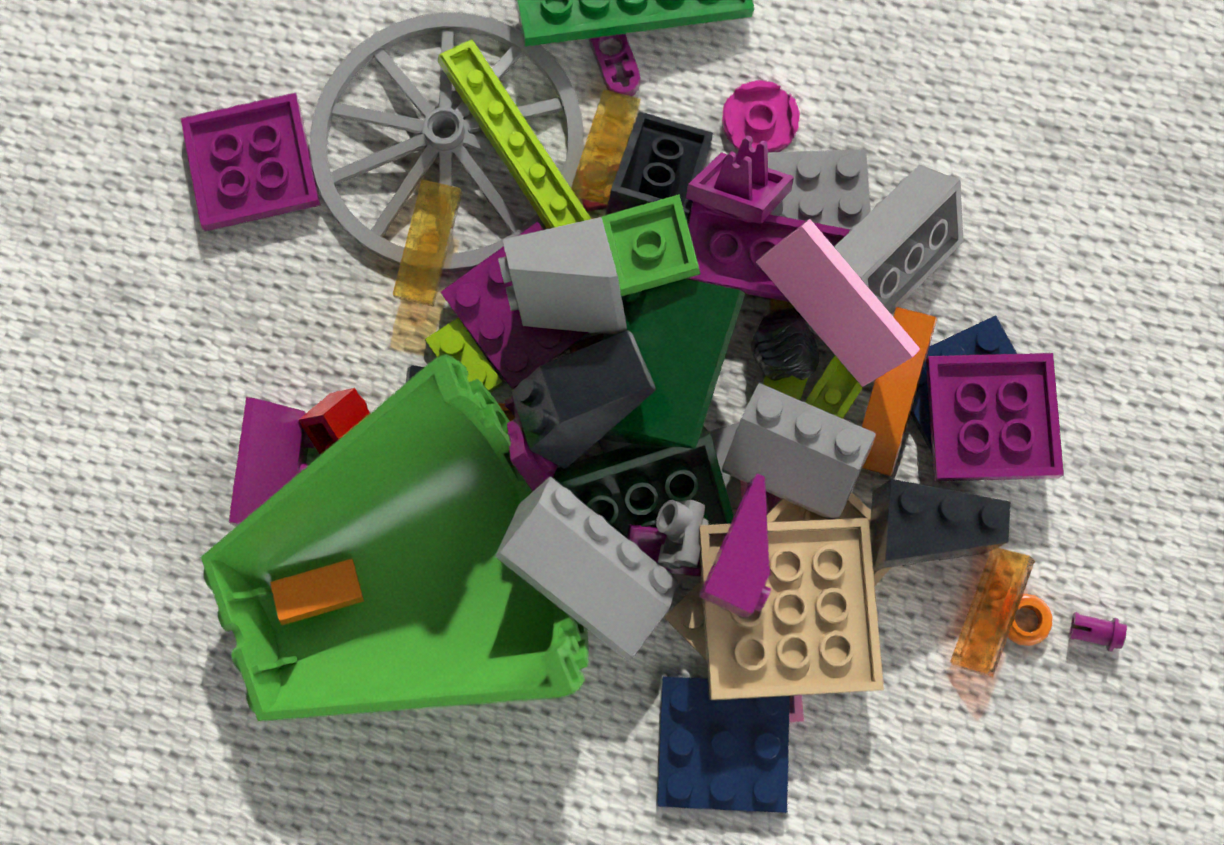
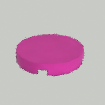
M756 80L742 84L726 100L723 106L722 126L726 138L738 150L742 140L746 136H751L754 149H756L761 141H766L768 152H780L790 145L799 128L800 112L795 98L790 93L787 94L786 91L782 90L780 85L771 81Z

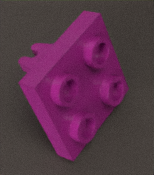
M746 136L741 142L737 155L733 151L729 154L721 152L688 184L686 199L698 202L707 209H718L736 215L742 221L761 224L790 193L794 176L768 168L767 142L761 141L756 149L752 147V137Z

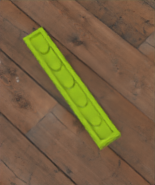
M472 39L438 54L437 62L545 227L551 229L590 220V216Z

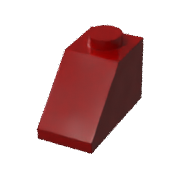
M355 388L328 394L303 415L299 422L319 454L322 455L368 416L370 412L366 401L358 394Z

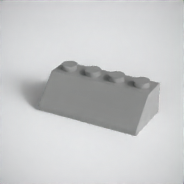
M919 165L906 178H903L888 196L879 201L874 209L862 221L854 225L849 233L834 246L890 314L964 241L961 181Z
M549 477L520 502L495 556L626 661L634 657L670 609L678 580L666 568L657 564L641 551L634 542L625 538L609 525L602 516L593 512L577 499L570 490L561 486L552 477Z

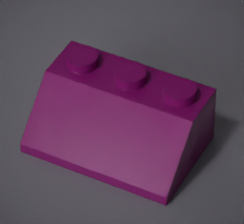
M246 397L229 515V523L233 526H238L310 465L306 464L308 448L314 449L315 446L299 422V419L306 414L305 411L257 398Z

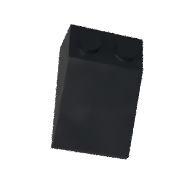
M639 111L610 191L605 215L680 195L688 222L693 205L692 200L686 199L688 184L703 170L714 133Z
M624 331L539 366L526 379L522 380L511 394L530 450L566 469L655 392L656 387L633 334L629 331Z

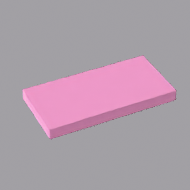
M810 219L756 261L862 387L911 359L920 350Z

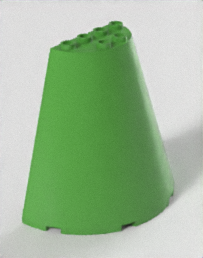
M444 354L435 358L201 556L204 566L203 577L205 583L213 591L219 608L217 611L219 623L225 631H232L235 636L236 648L232 650V660L237 670L242 674L247 689L246 700L248 706L256 714L258 721L562 698L578 691L584 683L585 678L582 671L579 670L588 667V630L495 557L520 502L533 491L511 461L509 447L511 441L507 429V423L510 422L479 379L468 382L467 376L469 374L466 367L453 357ZM353 559L364 602L281 625L270 582Z

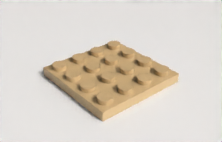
M868 518L767 522L770 575L765 586L771 588V592L762 611L754 610L752 615L743 618L703 599L709 700L884 690ZM730 524L699 526L702 587Z

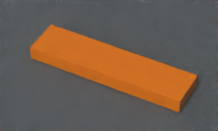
M896 307L893 317L920 350L911 359L875 379L862 428L876 433L863 469L891 477L894 473L937 322L936 316Z

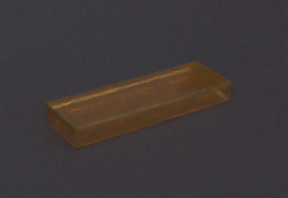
M1001 548L990 551L950 660L952 665L990 678L994 677L1035 563L1031 556Z

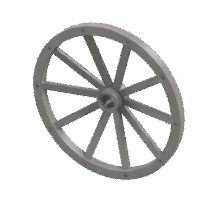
M459 12L434 13L405 19L380 30L360 43L343 59L332 73L318 99L311 126L310 153L315 180L326 205L341 227L356 242L377 256L403 267L429 272H461L473 269L502 248L504 244L502 239L483 248L454 253L453 158L458 159L512 232L511 235L504 239L518 236L537 221L544 230H546V227L537 214L527 224L522 226L466 150V147L500 158L488 139L471 134L482 129L475 118L466 119L471 112L462 101L455 110L452 109L453 85L441 68L440 105L439 108L434 109L385 50L408 39L442 32L441 53L454 47V32L472 33L489 37L511 47L492 68L499 80L522 55L529 58L548 78L557 92L558 98L517 108L525 120L564 111L568 127L567 155L564 166L555 165L572 191L575 189L582 167L584 127L577 95L569 78L559 63L543 46L525 47L522 31L493 18ZM375 58L425 117V120L338 102L355 75ZM333 116L420 134L332 172L330 171L328 136ZM443 129L455 131L448 138L437 137V134ZM425 148L372 229L370 230L363 225L345 205L335 185ZM439 157L441 253L420 252L384 239L383 236L435 158Z

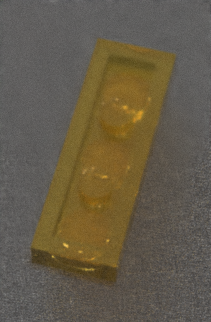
M603 90L571 185V189L576 197L608 205L610 191L641 106L640 98Z
M421 180L392 294L394 298L434 307L462 196L461 188Z

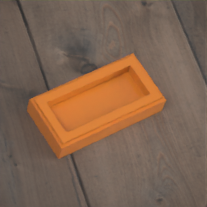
M353 559L270 582L281 625L364 602Z

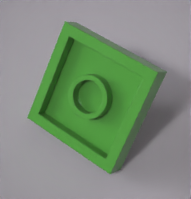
M680 195L602 216L618 275L621 296L701 274Z

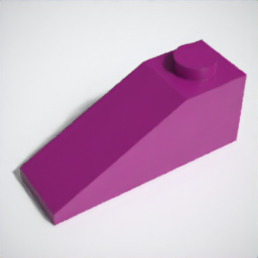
M758 473L750 480L699 593V597L743 618L752 615L754 610L761 612L771 592V588L765 586L770 575L765 476Z

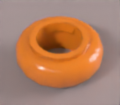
M1020 594L1013 596L1004 604L1000 612V624L1003 633L1009 640L1018 645L1032 646L1039 644L1048 637L1052 629L1053 617L1050 608L1042 599L1035 595ZM1029 608L1036 613L1038 625L1035 630L1025 632L1017 626L1015 614L1018 609Z

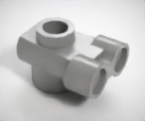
M669 500L662 506L657 517V528L660 532L667 534L665 544L661 546L658 559L659 565L670 569H680L681 566L697 567L701 551L699 546V526L708 525L707 519L703 518L705 505L693 500L680 502Z

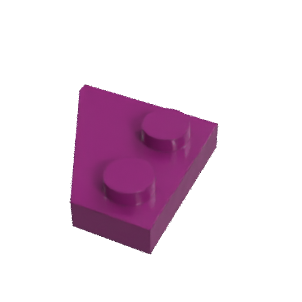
M510 396L505 400V407L515 417L514 420L507 423L508 435L511 441L509 446L511 461L531 490L534 491L549 477L553 478L558 465L530 450L513 397Z

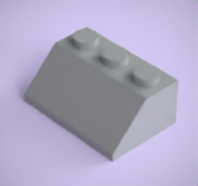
M758 383L740 419L723 464L722 472L746 483H749L758 473L765 476V489L767 492L829 520L839 519L870 453L876 433Z

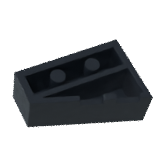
M890 479L872 492L869 531L873 571L901 565H915L920 562L933 560L941 561L986 554L1009 542L1011 502Z

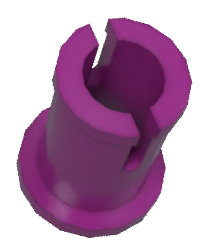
M1074 612L1071 623L1088 627V630L1070 627L1069 639L1104 645L1107 651H1113L1114 648H1123L1127 625L1119 623L1118 618L1108 621Z

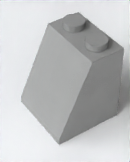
M602 217L503 239L506 257L498 258L504 283L511 281L513 283V286L506 287L511 311H520L523 326L612 335L627 331L618 275Z

